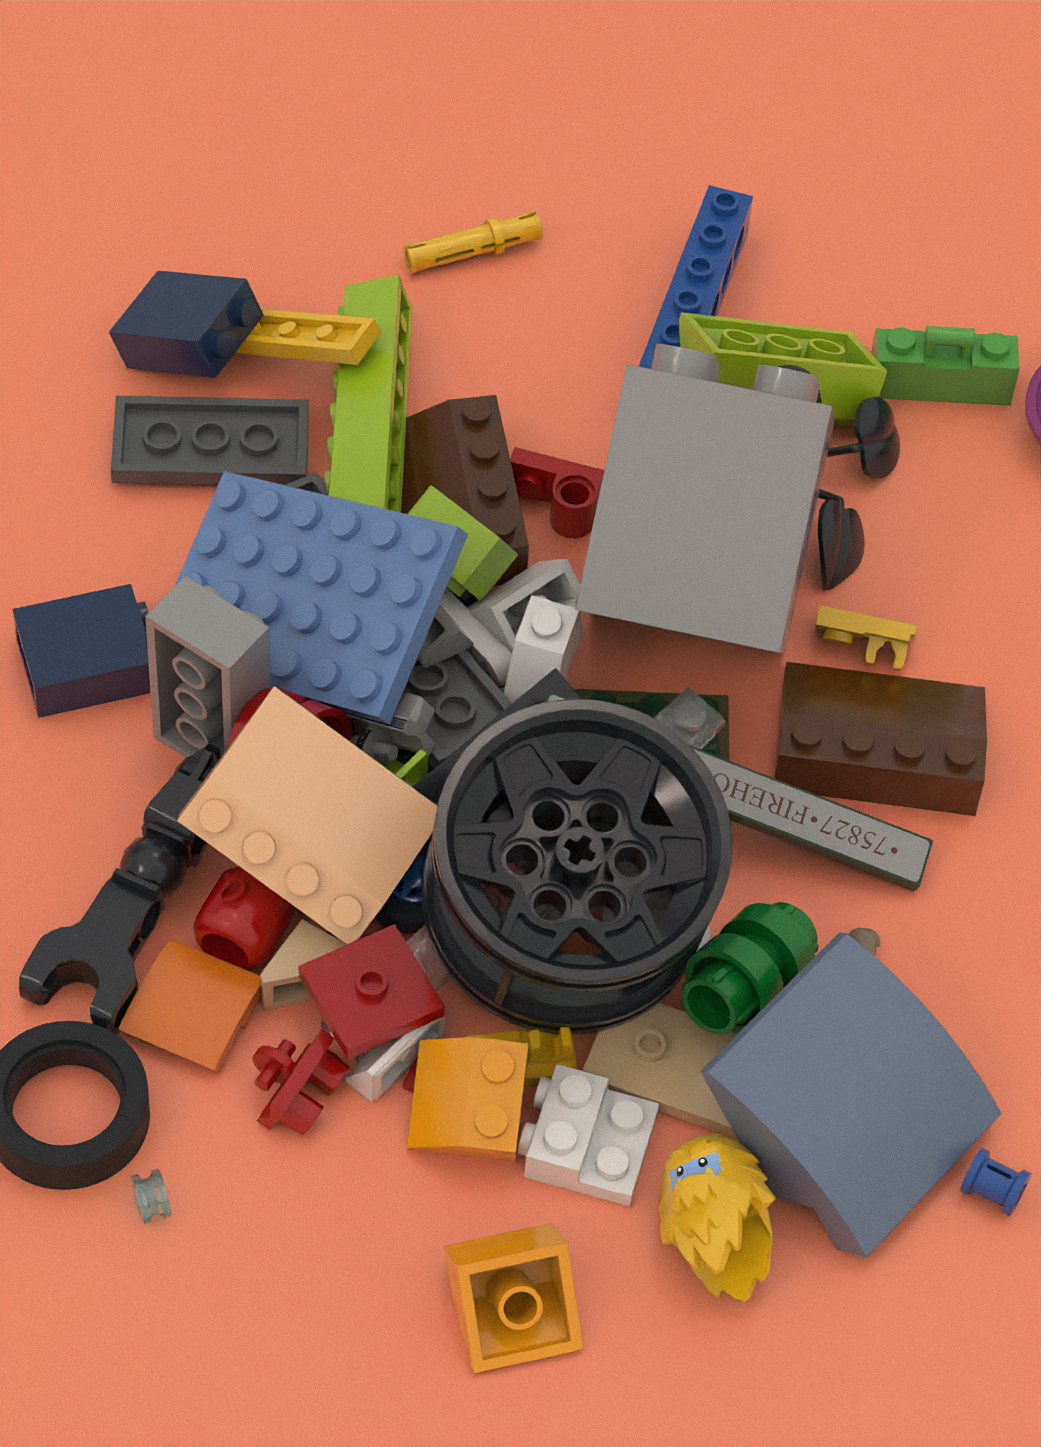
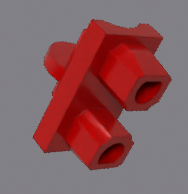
M321 1029L312 1043L306 1045L296 1062L291 1059L296 1046L289 1040H282L278 1048L263 1045L257 1049L252 1059L255 1067L261 1072L255 1080L256 1086L261 1090L269 1091L274 1082L280 1084L256 1120L270 1130L279 1121L302 1135L312 1127L324 1106L302 1092V1087L308 1080L330 1096L350 1069L342 1059L328 1049L335 1039L333 1036Z

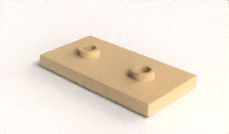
M658 1003L646 1013L623 1025L598 1032L582 1071L609 1078V1090L659 1103V1112L738 1140L700 1072L738 1033L732 1031L724 1035L709 1033L699 1027L687 1012L662 1003Z

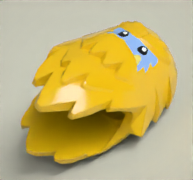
M720 1133L691 1138L669 1154V1159L664 1165L660 1179L658 1208L661 1218V1240L663 1245L672 1244L675 1248H679L697 1278L703 1282L713 1296L721 1299L723 1290L734 1299L745 1303L751 1297L757 1279L763 1282L768 1277L771 1269L773 1230L768 1206L776 1197L764 1183L768 1178L757 1166L760 1162L756 1156L736 1140L723 1137Z

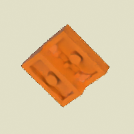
M170 938L144 977L118 1030L123 1034L219 1074L239 1028H246L261 995V976Z

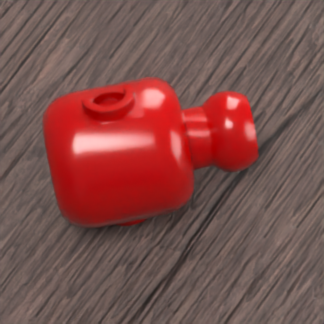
M240 866L227 869L219 877L196 916L193 924L195 940L202 951L247 971L259 968L270 958L292 920L294 906Z

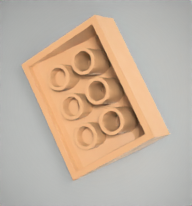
M274 686L182 809L177 821L348 945L359 939L432 834L438 806Z

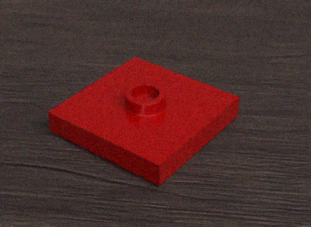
M395 924L298 966L299 978L348 1060L445 1016L443 1002Z

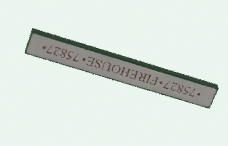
M548 691L543 703L569 698ZM691 746L715 778L725 800L731 821L911 891H915L920 887L933 844L932 839Z

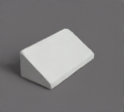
M445 1016L373 1048L346 1074V1082L369 1101H376L413 1065L416 1057H418L420 1040L440 1039L444 1035Z

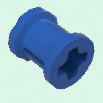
M981 1147L964 1177L960 1191L967 1195L975 1192L1002 1206V1213L1010 1216L1017 1207L1032 1173L1026 1170L1017 1172L991 1159L990 1152Z

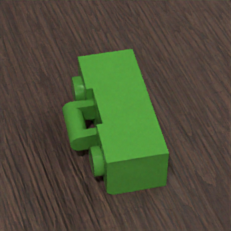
M926 326L925 332L909 330L903 327L875 329L871 354L887 370L879 396L882 399L1011 406L1020 369L1018 336L1003 335L997 332L975 334L974 328Z

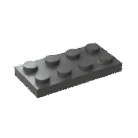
M116 396L111 461L112 483L218 485L224 471L282 485L307 476L309 400Z

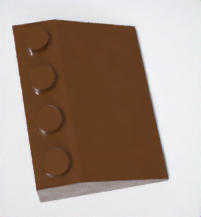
M489 395L450 399L407 417L401 513L408 514L430 485H432L500 537L518 554L494 586L502 585L526 570L528 566L529 544L497 396Z
M786 662L774 771L775 779L819 796L970 816L976 815L985 781L987 750L985 687Z

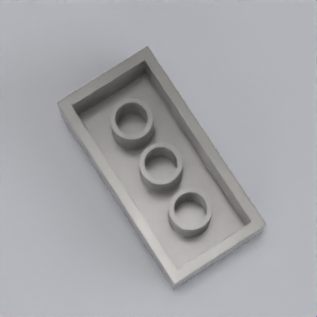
M184 576L145 616L153 736L185 758L192 756L208 744L218 747L222 757L227 750V742L235 720L246 703L259 691L270 688L269 627L256 614L250 611L244 612L224 600L214 588L207 585L201 586L189 577Z

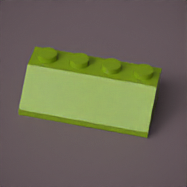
M681 312L679 318L680 347L717 356L716 363L721 364L718 383L752 390L758 364L769 366L793 365L804 368L812 375L818 377L817 383L820 384L819 390L822 404L832 406L835 417L834 423L840 425H851L853 423L857 408L864 399L880 396L887 370L852 332Z

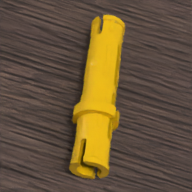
M535 210L507 219L497 220L496 217L485 219L484 224L470 229L403 245V254L410 274H414L428 268L449 264L480 254L492 252L494 255L504 253L505 248L542 239L543 229L539 215L536 214Z

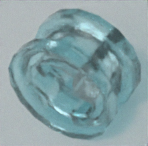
M159 1169L151 1170V1174L147 1178H141L138 1174L132 1175L130 1177L132 1190L142 1223H150L151 1217L156 1214L161 1215L163 1218L171 1217L168 1195Z

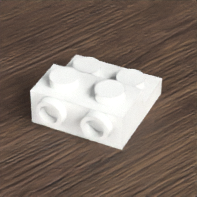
M556 1064L552 1079L541 1076L536 1090L533 1108L541 1110L537 1125L526 1122L520 1139L518 1154L526 1156L524 1177L630 1207L657 1120L660 1104L609 1090V1078Z

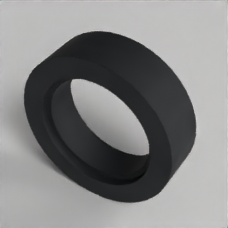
M56 1021L26 1030L9 1041L0 1050V1162L11 1173L28 1183L43 1188L57 1190L79 1189L107 1180L126 1167L135 1157L144 1143L149 1127L148 1081L141 1060L125 1040L110 1030L91 1023ZM61 1065L84 1066L101 1073L114 1085L120 1096L118 1111L109 1126L92 1139L73 1145H52L36 1140L24 1132L12 1114L14 1101L24 1084L36 1074Z

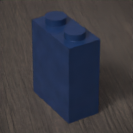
M158 270L111 328L109 334L127 368L216 378L264 314L248 280L245 278Z
M131 584L12 609L16 641L38 718L151 693L145 619L149 612L145 601L137 603Z

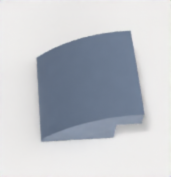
M841 932L700 1071L739 1142L748 1148L760 1162L757 1166L768 1178L764 1183L774 1196L780 1200L814 1208L837 1250L866 1258L1002 1114L968 1058L940 1022L883 963L850 935Z

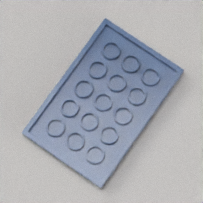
M224 471L175 586L184 576H187L201 586L207 585L214 588L224 600L244 612L250 611L262 619L265 625L269 627L270 687L276 686L304 696L308 700L317 701L346 713L390 725L468 534L455 525Z

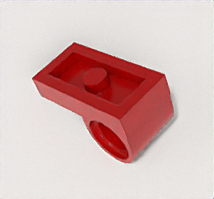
M514 447L510 461L518 495L527 499H537L551 503L550 524L557 534L573 539L589 534L594 523L604 470Z

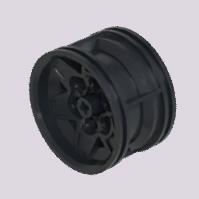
M562 699L526 707L491 725L465 749L453 766L439 798L433 826V836L428 848L422 875L421 900L426 931L440 963L451 979L466 995L493 1015L530 1030L539 1029V1032L559 1034L560 1027H569L571 1034L604 1031L638 1018L655 1007L675 988L684 976L687 962L697 952L708 925L722 899L729 879L733 842L731 822L725 800L715 778L701 757L673 730L642 712L620 704L601 700ZM570 780H582L583 782L575 785ZM506 801L512 820L508 822L485 823L490 815ZM643 811L652 820L654 825L642 822L641 815ZM539 816L551 817L558 823L559 828L553 831H544L536 826L533 819ZM592 817L604 818L611 824L613 829L608 832L596 831L589 826L587 819ZM514 859L524 860L530 864L533 872L527 875L515 874L508 868L507 862ZM621 861L631 862L640 870V875L626 877L618 872L615 864ZM481 884L498 888L501 893L513 898L505 921L499 917L489 903ZM672 888L668 907L658 921L655 922L643 895ZM540 904L552 905L558 909L561 918L547 921L538 916L534 908ZM594 905H604L613 912L615 919L608 922L599 921L590 914L589 908ZM578 932L585 941L594 944L602 952L595 954H569L558 952L557 950L573 933Z

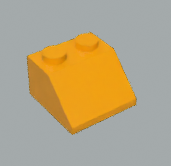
M481 1037L420 1040L407 1149L516 1162L529 1043Z
M553 1223L444 1246L452 1300L473 1373L584 1349L568 1243Z

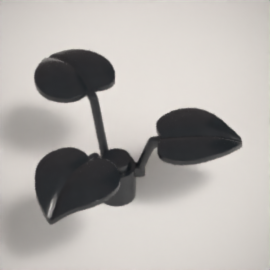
M775 366L811 374L809 371L798 366ZM819 390L816 403L822 404L821 394ZM869 397L859 404L855 414L854 428L859 443L831 447L828 449L827 457L860 452L861 466L864 474L870 478H883L894 470L898 462L900 439L895 425L894 414L889 404L881 397ZM820 489L818 498L825 500L818 515L822 590H830L854 573L861 563L865 547L864 531L860 516L855 509L844 508L845 503L841 496Z

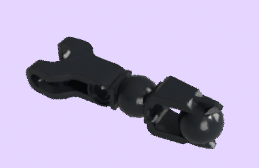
M208 744L192 756L186 757L175 768L173 776L150 801L144 812V824L141 827L143 837L136 838L125 848L119 865L120 869L116 868L112 877L101 888L80 922L72 926L57 928L40 938L19 977V993L21 998L37 1005H45L65 985L75 982L90 984L97 990L90 1005L92 1023L115 1034L120 1032L118 1028L138 990L134 961L152 933L160 914L165 909L164 898L171 897L182 886L187 868L190 866L196 867L199 864L207 846L206 841L177 820L182 809L220 760L221 755L218 747Z

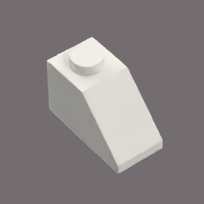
M531 595L514 641L504 695L511 703L516 701L555 668L565 679L567 678L583 634L580 611L575 610L574 607Z

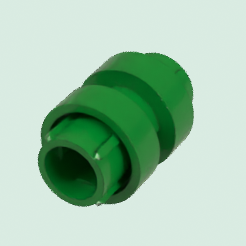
M777 902L772 905L754 903L744 907L722 928L718 935L712 937L687 962L685 970L686 982L682 984L681 991L683 1004L690 1018L699 1027L712 1034L724 1035L731 1031L739 1033L816 956L815 953L818 951L819 946L817 944L818 937L810 918L798 907L785 902Z

